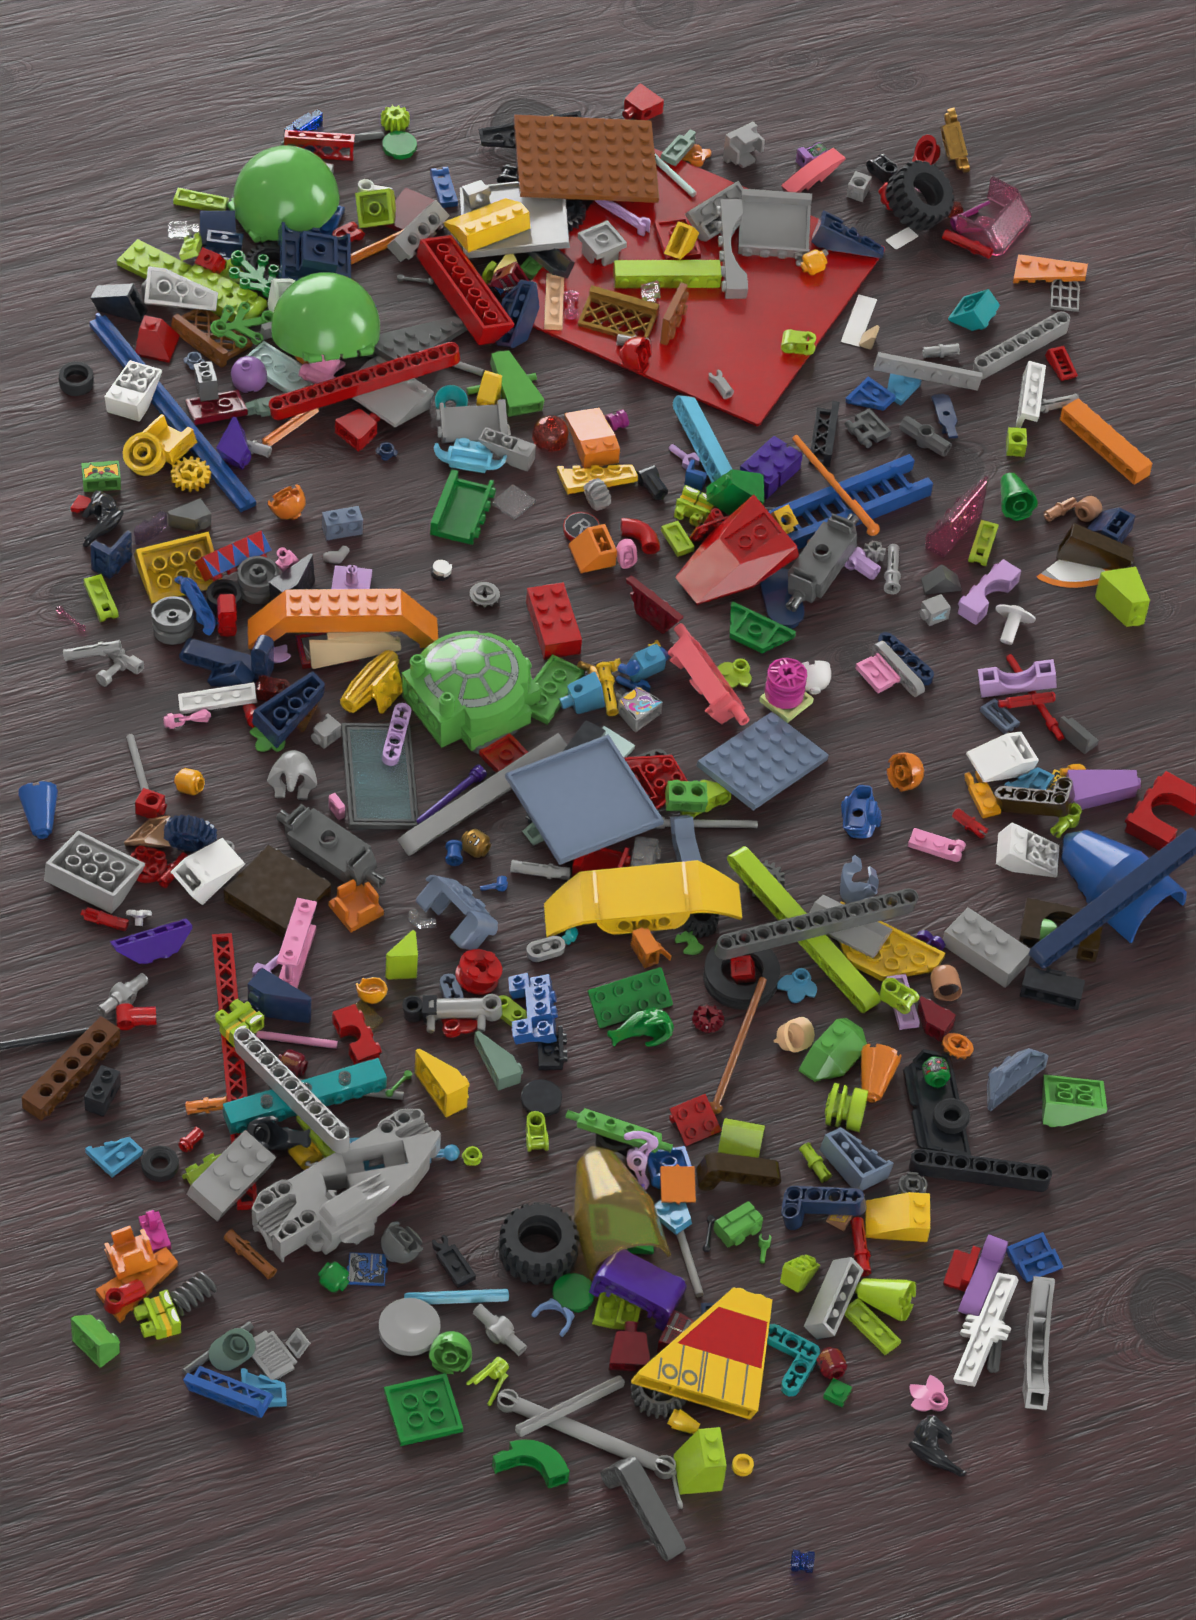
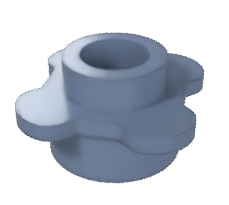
M190 352L183 361L189 365L191 370H194V364L205 360L202 359L200 353Z

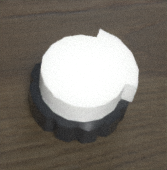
M445 560L434 562L431 567L433 579L445 581L451 576L452 564L449 565Z

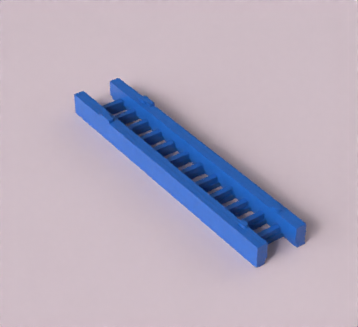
M910 454L839 482L840 486L852 500L855 499L871 519L931 496L933 482L929 477L912 484L903 476V474L910 472L914 466V459ZM894 479L900 486V489L894 490L888 480ZM878 485L886 495L879 497L872 487ZM832 486L768 511L771 514L789 504L795 517L802 515L809 526L801 528L798 524L793 527L794 532L787 534L797 545L798 549L806 547L807 541L813 537L823 521L828 522V518L830 519L832 516L826 505L833 503L840 512L836 515L847 519L849 514L856 515L851 509L846 507L841 500L842 498ZM863 491L870 501L864 503L857 493ZM817 509L824 517V520L817 522L810 512ZM781 517L782 523L786 522V520ZM859 519L855 526L862 524V521Z

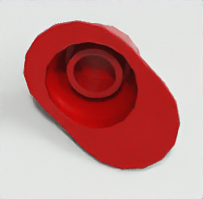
M927 134L919 139L915 148L913 162L920 160L934 165L938 161L941 150L932 135Z

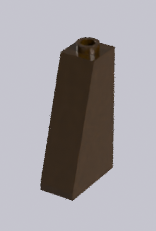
M1073 523L1058 545L1056 559L1117 570L1130 567L1133 564L1134 548Z

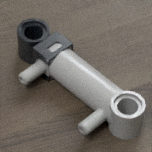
M488 994L483 998L437 999V995H423V1003L418 996L411 995L406 997L402 1003L404 1018L411 1023L418 1022L423 1018V1022L427 1023L428 1033L435 1032V1022H438V1019L478 1018L477 1030L484 1032L486 1020L496 1021L502 1016L501 999L495 994Z

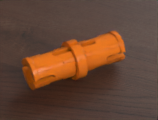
M227 1096L212 1099L204 1097L203 1100L187 1101V1115L201 1112L209 1114L211 1111L223 1110V1104L228 1102Z

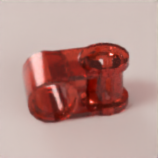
M266 675L259 676L255 685L256 697L260 701H268L288 688L290 683L285 679L272 678Z

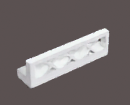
M1028 361L1022 376L1016 427L1021 428L1025 419L1035 422L1039 419L1046 365Z

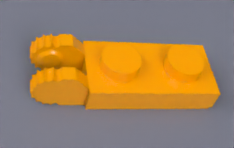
M975 771L978 783L974 784L971 773H965L964 777L968 791L981 817L987 818L1001 814L1000 806L997 804L988 782H983L977 771Z

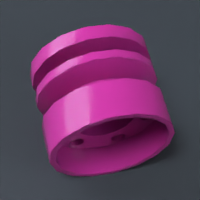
M781 658L775 660L770 664L767 671L765 697L770 704L780 709L797 707L802 703L805 695L807 670L802 663L795 659Z

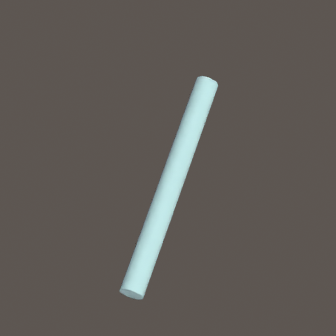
M655 154L656 164L691 197H694L697 192Z

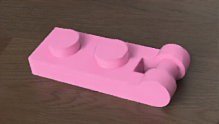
M917 828L913 829L908 842V847L954 862L960 861L962 857L961 852L964 851L966 846L962 840H951Z

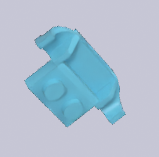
M456 438L454 446H449L448 452L440 449L438 443L434 445L436 456L441 461L448 463L451 468L485 473L486 470H495L502 467L507 458V455H504L500 460H493L491 450L479 441H470L467 438Z

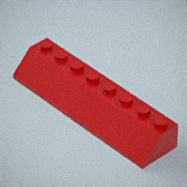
M452 235L420 239L417 258L478 345L495 343L514 327L515 324Z

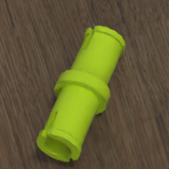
M808 1142L807 1145L805 1143L799 1148V1151L808 1162V1167L814 1170L821 1183L824 1180L825 1182L828 1181L832 1174L824 1165L823 1158L817 1155L811 1144Z

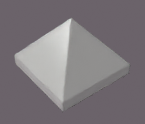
M296 1328L285 1344L296 1358H300L311 1343L301 1330Z

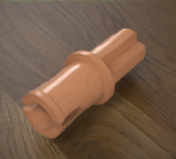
M1072 497L1062 503L1057 502L1054 507L1044 511V518L1051 522L1059 516H1064L1068 510L1076 506V499Z

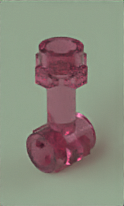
M575 290L564 291V302L568 303V308H565V315L570 320L577 318L578 309H575V302H578L579 292Z

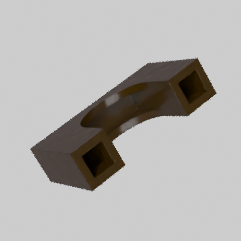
M1027 898L1019 942L1031 949L1040 941L1043 919H1049L1054 923H1064L1082 909ZM1103 925L1078 944L1077 959L1096 962Z

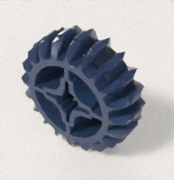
M182 814L180 816L175 815L169 818L164 827V839L169 841L171 847H176L177 850L193 854V852H197L217 840V829L209 821H204L203 818L190 815L184 816Z

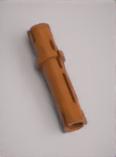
M233 1229L224 1235V1240L236 1249L235 1252L246 1258L267 1279H271L276 1274L277 1269L253 1249L248 1240H243Z

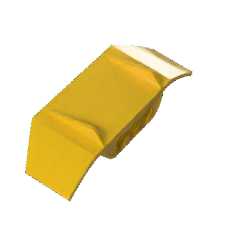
M698 860L582 871L568 880L544 903L546 937L555 936L572 927L590 923H597L603 931L614 935L632 933V931L642 927L643 929L648 928L650 931L676 929L682 926L688 920L690 914L713 913L738 920L742 919L739 884Z

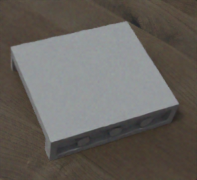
M742 189L743 214L741 224L739 225L738 254L744 256L760 255L761 257L777 256L781 259L790 257L802 260V256L810 251L809 234L812 194Z

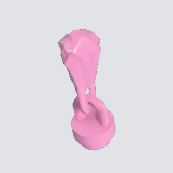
M202 709L190 716L170 713L163 717L165 728L174 729L184 725L185 721L190 720L208 723L211 713L207 709ZM174 718H179L181 722L175 723Z

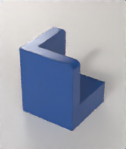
M691 459L686 470L684 486L687 485L702 491L708 475L705 472L695 470V460Z

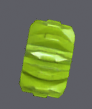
M392 105L390 108L386 107L382 111L381 124L385 131H405L406 127L410 124V115L405 107L400 108L399 105L397 107Z

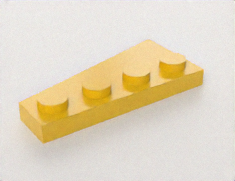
M591 465V468L573 466V469H564V466H557V473L567 494L583 492L584 485L590 480L597 478L604 481L607 487L638 481V475L633 465H608V468H602L599 465Z

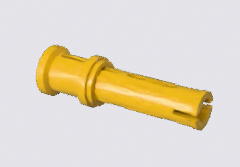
M600 662L595 668L599 673L606 712L608 716H615L619 711L613 688L615 678L611 673L612 665L609 662Z

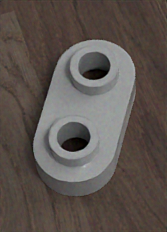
M551 936L533 941L528 944L526 955L533 962L558 957L565 951V941L559 936Z

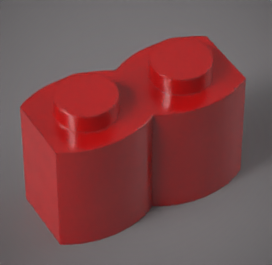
M220 594L217 598L218 633L220 636H235L237 632L236 598L234 594Z

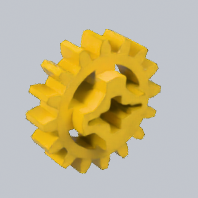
M190 456L189 460L183 457L182 462L177 460L176 465H172V483H175L176 488L181 486L182 491L186 488L189 492L192 489L199 491V487L205 488V484H209V479L211 478L210 466L206 465V461L200 462L199 457L196 460H193V456Z

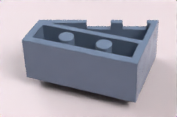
M841 1127L825 1134L819 1150L852 1188L863 1191L888 1179L894 1164L890 1160L885 1161L879 1157L877 1151L874 1149L869 1150L861 1144V1140Z

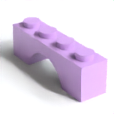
M1004 559L999 564H995L988 575L985 574L981 578L980 583L977 586L974 585L970 589L969 594L959 600L958 614L977 625L987 615L989 602L985 596L996 591L1009 593L1019 583L1021 570Z
M1053 659L1036 661L1029 669L1019 673H1006L997 667L978 669L981 698L1057 688Z

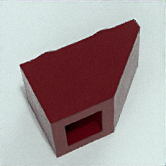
M920 997L917 1012L924 1033L942 1042L944 1036L953 1028L956 1014L952 1013L949 1009L935 1004L930 999Z

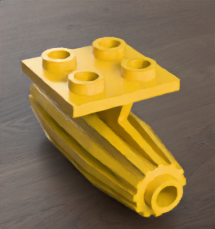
M383 651L360 671L351 681L340 699L342 708L349 713H354L374 698L379 713L383 714L396 698L402 694V680L397 666L399 659L394 651Z

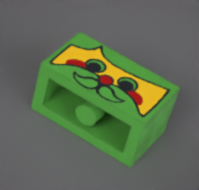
M119 461L81 463L84 492L121 490Z

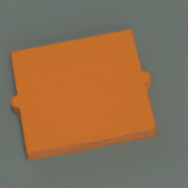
M678 1164L676 1166H660L661 1203H676L677 1205L680 1203H695V1166H679Z

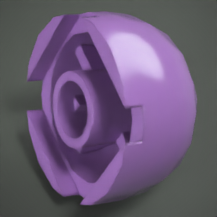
M253 356L241 357L234 363L231 369L233 385L243 393L253 390L254 392L259 391L265 386L268 379L265 365L260 359Z

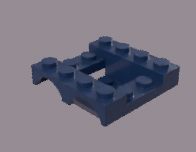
M285 222L281 223L278 229V244L280 245L278 279L290 278L297 281L307 275L320 272L337 273L351 278L350 234L347 233L342 237L325 235L320 232V228L314 227L308 231H294L289 229ZM299 248H301V265H300V267H299Z

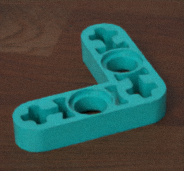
M769 1324L767 1344L795 1358L781 1383V1391L785 1395L795 1396L799 1393L815 1367L817 1357L820 1354V1348L809 1340L779 1325ZM773 1332L776 1333V1335H774L773 1337L769 1336V1334H772ZM789 1340L795 1341L797 1346L790 1348L786 1345V1342ZM810 1351L814 1352L810 1356L807 1355ZM803 1366L806 1368V1372L798 1373L795 1367ZM793 1378H795L794 1386L788 1388L787 1385H790Z

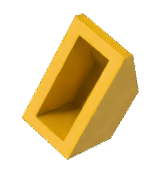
M678 221L664 254L681 260L693 249L699 232L693 226Z
M485 370L477 395L476 406L497 405V401L501 400L502 375Z

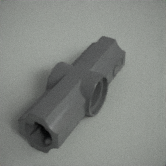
M906 416L899 425V429L916 439L917 445L921 448H930L937 454L945 457L952 447V443L934 433V428L929 424L922 425L911 417Z

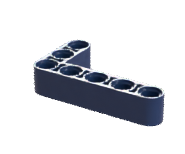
M267 635L258 636L251 655L190 638L186 640L179 658L184 663L211 671L214 667L242 660L255 674L252 682L264 685L267 683L274 668V641Z

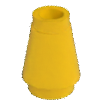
M674 1409L667 1424L672 1426V1429L694 1434L701 1423L697 1422L683 1410Z

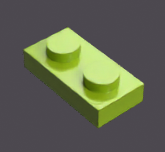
M679 521L661 526V532L677 557L694 552V545Z

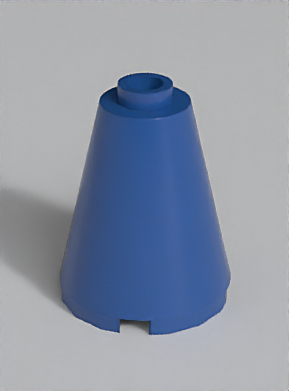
M40 781L39 785L33 786V783H28L19 788L18 796L31 832L39 839L47 838L53 829L58 790L56 785L51 782Z

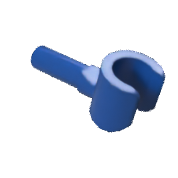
M499 876L497 883L480 886V890L497 889L503 892L507 889V877Z

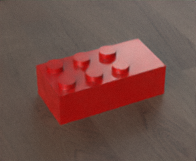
M564 582L527 588L526 604L544 660L549 659L552 654L557 657L581 654L582 638Z

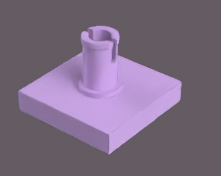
M335 565L331 589H370L372 569L357 568L355 565L353 567L352 565L347 567Z

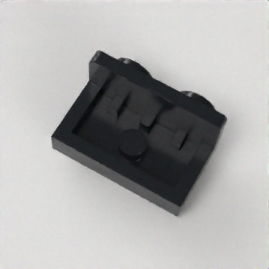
M558 1026L556 1042H537L538 1070H563V1063L567 1062V1050L563 1049V1045L567 1044V1034L563 1033L562 1026Z

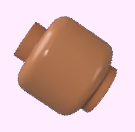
M1094 496L1084 497L1075 506V513L1083 522L1093 521L1102 512V504Z

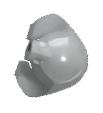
M297 750L287 751L275 762L267 779V782L274 788L275 798H285L286 786L287 790L292 792L295 789L294 787L299 775L304 776V781L298 786V800H307L309 792L317 786L314 768L305 754ZM282 773L286 775L287 785H285L281 779Z

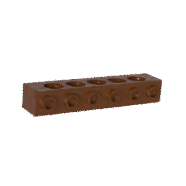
M100 1016L21 1097L22 1108L41 1121L46 1116H49L54 1111L55 1106L59 1102H63L73 1088L75 1089L79 1086L86 1074L89 1075L93 1071L94 1066L99 1061H103L112 1048L118 1046L121 1040L120 1028Z

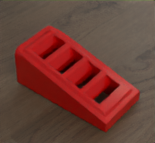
M1064 346L1048 349L1045 357L1061 381L1078 376Z

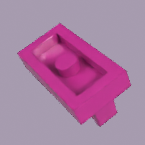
M154 1210L146 1212V1215L140 1216V1226L145 1230L150 1240L153 1253L155 1254L165 1247L170 1250L171 1243L159 1211L154 1212Z

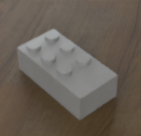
M968 907L944 931L943 941L946 944L945 948L1005 988L1029 963L1030 956L1028 953L1030 948Z
M244 1130L190 1186L187 1195L218 1222L271 1167L276 1157Z

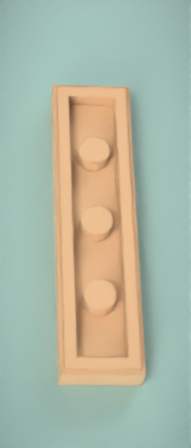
M549 273L546 275L544 329L562 330L564 277Z

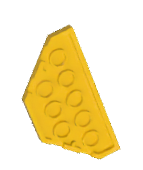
M882 921L878 922L893 930L874 959L839 942L844 956L855 968L881 981H884L886 976L906 974L908 977L932 972L945 958V952Z

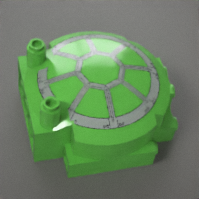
M478 631L456 632L435 640L421 654L413 655L410 659V669L402 672L404 700L441 748L462 739L468 748L473 751L475 747L483 746L486 742H490L495 738L530 724L532 714L530 706L541 701L540 693L542 689L539 683H535L530 674L531 662L527 657L523 656L518 645H515L511 639L507 641L500 636L491 633H479Z

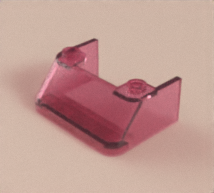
M992 176L987 198L1004 206V208L994 219L980 216L973 221L959 214L955 233L974 241H980L981 244L994 249L992 255L999 256L1008 249L1030 223L1031 212L1017 188Z

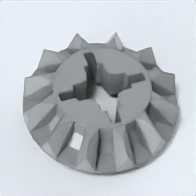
M480 582L472 586L470 597L471 601L475 602L477 606L483 605L485 608L487 605L493 606L494 603L498 602L500 592L494 584ZM484 591L487 595V598H483L482 594Z

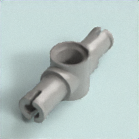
M140 973L130 982L125 984L122 982L116 983L109 993V998L97 1007L98 1013L102 1017H106L120 1004L128 1003L132 1005L136 999L137 991L148 984L147 976Z
M479 1304L474 1309L473 1315L485 1324L486 1334L491 1341L496 1344L500 1342L503 1345L506 1344L518 1356L526 1350L527 1345L514 1335L513 1324L505 1316H494L482 1304Z

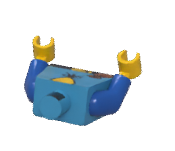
M655 640V643L648 644L649 647L636 652L627 665L621 663L620 658L615 659V661H609V663L612 665V672L619 671L626 674L633 682L637 683L642 679L663 671L666 661L670 656L668 651L661 647L659 641Z

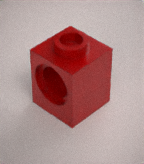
M146 788L142 789L135 801V814L149 819L164 815L167 808L165 795Z
M750 955L731 958V974L736 984L756 982L755 963Z

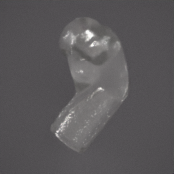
M416 909L408 912V921L419 929L436 927L435 918L423 919L419 916V911Z

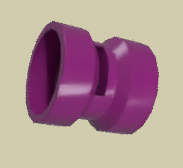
M623 409L617 411L616 414L610 413L605 415L613 432L617 431L620 427L625 428L629 426L627 413Z

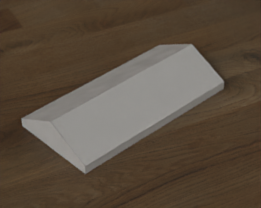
M822 895L815 901L809 913L843 904ZM874 922L826 935L874 959L893 929L879 922Z

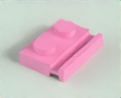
M879 653L856 664L855 669L877 693L892 687L895 683H900L901 677Z

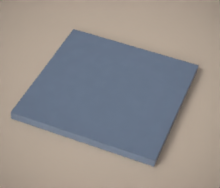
M609 734L505 774L506 780L559 865L661 826L664 823L663 818Z

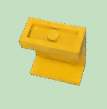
M163 414L143 431L153 434L164 444L165 448L163 451L166 456V462L171 465L175 464L177 460L197 443L193 429L187 427L183 432L177 431L167 425Z

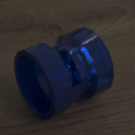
M793 1549L791 1571L798 1572L799 1570H804L806 1573L813 1574L815 1551L801 1553L800 1550Z

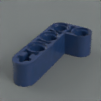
M790 1186L785 1190L781 1213L785 1227L790 1230H796L803 1223L804 1213L858 1216L866 1211L867 1205L863 1191L856 1188Z

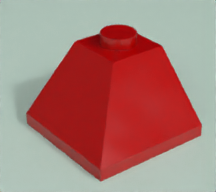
M144 315L139 328L135 352L139 357L170 363L180 335L163 319Z

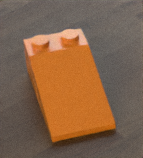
M600 408L564 413L583 468H591V465L604 466L619 463L620 447Z

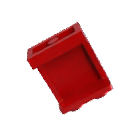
M625 847L623 853L608 848H601L578 857L573 863L572 876L582 871L629 867L631 861L629 848Z

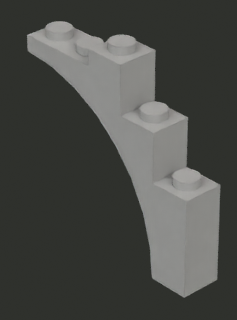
M1033 1276L1029 1311L1025 1326L1026 1346L1023 1360L1025 1373L1022 1387L1025 1408L1047 1410L1049 1397L1048 1352L1055 1285L1054 1278Z

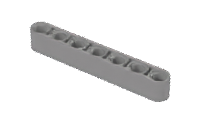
M1057 312L975 358L972 371L981 372L982 379H985L1065 335L1068 331L1070 315L1066 312Z

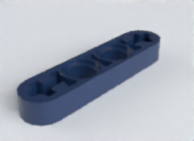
M883 632L879 635L878 642L884 641L894 652L902 651L904 653L899 657L906 665L909 662H914L917 665L916 667H908L923 682L924 686L932 683L934 671L891 633Z

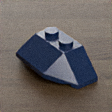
M520 280L517 283L518 285L512 288L503 298L501 305L515 325L496 341L498 346L515 348L528 340L540 308L536 282Z

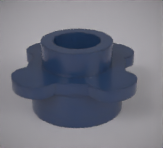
M389 442L382 443L380 448L376 449V453L384 461L398 454L397 450H394V445Z

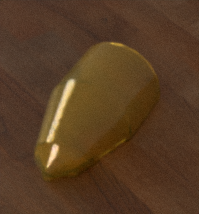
M597 1146L589 1147L576 1166L574 1221L579 1231V1245L591 1282H593L594 1271L597 1266L610 1255L623 1249L651 1245L661 1248L667 1257L671 1256L655 1204L650 1195L612 1150Z

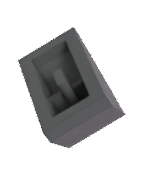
M942 564L921 578L925 595L955 592L962 589L958 575Z

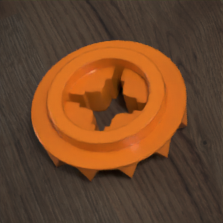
M949 1033L943 1038L942 1046L945 1052L950 1053V1056L953 1055L957 1059L960 1057L966 1059L971 1056L974 1050L973 1044L965 1036Z

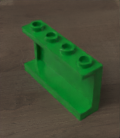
M451 469L431 520L430 535L473 545L475 538L478 539L480 536V525L485 523V512L490 510V499L495 497L496 488H494V480H490L487 486L459 479V471Z

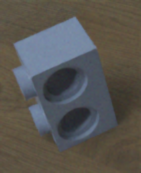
M359 506L322 512V528L326 540L363 534V518Z

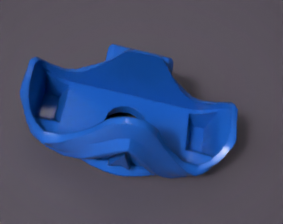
M858 785L850 796H846L842 801L843 828L853 838H869L873 835L875 827L880 826L882 819L881 810L877 805V801H874L872 787ZM860 810L863 812V815L855 817L853 812Z

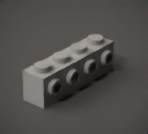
M852 1257L832 1261L804 1324V1327L816 1339L833 1337L839 1328L863 1273V1269Z

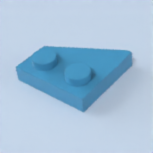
M890 373L887 390L896 395L894 402L901 406L919 388L922 380Z
M1037 767L1027 774L1018 776V780L1012 783L1006 782L1004 786L1047 790L1053 782L1055 775Z
M130 1137L122 1138L118 1141L105 1142L104 1146L92 1148V1146L85 1148L86 1154L112 1178L143 1155V1149Z
M245 1368L241 1369V1381L243 1383L273 1394L274 1398L268 1407L287 1406L284 1382L271 1380L261 1374L257 1376L248 1373V1370ZM242 1389V1394L247 1396L246 1390ZM261 1396L254 1398L256 1400L261 1401V1403H263V1401L265 1400V1398Z

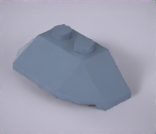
M1028 1048L1018 1051L1013 1056L1006 1057L998 1068L994 1067L988 1074V1110L991 1112L1046 1068L1049 1056Z

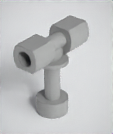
M122 648V652L108 654V657L114 660V665L107 671L101 670L96 674V679L99 684L106 687L112 682V676L118 670L124 671L127 668L136 675L144 669V661L134 655L131 657L127 656Z

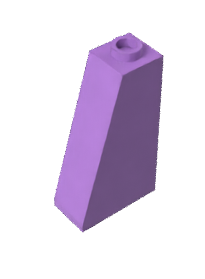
M1068 770L1066 776L1073 782L1075 791L1073 803L1078 804L1082 810L1136 797L1137 790L1141 788V779L1137 777V770Z

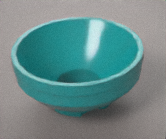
M455 385L442 387L435 396L436 409H439L440 403H443L444 407H446L445 403L447 401L455 402L456 407L468 405L465 391Z

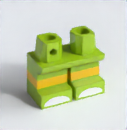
M685 485L682 495L676 501L674 517L682 520L686 516L690 518L689 523L698 527L701 523L704 524L712 509L716 507L707 502L706 493L702 492L700 494L699 490Z
M236 999L230 1004L231 1013L228 1014L221 1009L215 1014V1020L220 1025V1033L234 1048V1032L237 1029L247 1028L255 1034L264 1028V1015L260 1011L256 1012L248 1001L243 1003Z
M168 1290L159 1292V1296L151 1299L145 1297L143 1298L144 1304L134 1307V1315L137 1321L148 1318L149 1321L140 1324L144 1338L155 1335L156 1340L181 1333V1321Z

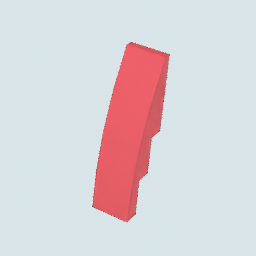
M832 148L792 175L781 185L782 189L785 192L801 193L804 189L809 190L818 180L822 182L846 158Z

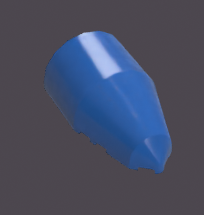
M1090 830L1067 833L1063 838L1061 860L1071 877H1074L1078 883V888L1085 895L1087 904L1091 903L1149 859L1139 850ZM1166 876L1112 917L1107 923L1129 943H1132L1138 927L1158 903L1171 895L1181 905H1184L1187 892L1170 876Z

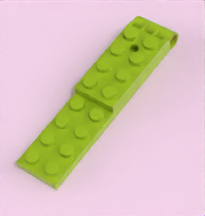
M138 239L117 259L118 266L144 279H147L148 267L165 268L217 292L216 311L212 312L221 317L223 314L222 310L226 305L233 306L234 313L228 318L230 322L234 321L238 313V307L242 302H247L250 305V310L245 314L243 320L259 317L268 307L267 301L263 297H258L257 293L249 289H242L239 287V284L196 264L191 266Z

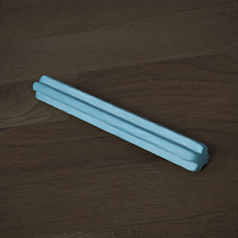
M508 1289L412 1292L405 1293L404 1298H416L428 1304L503 1302L509 1300Z

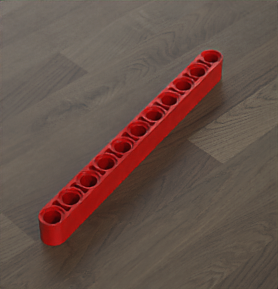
M448 342L275 396L269 401L271 416L275 420L286 419L457 365L460 362L459 346L455 342Z

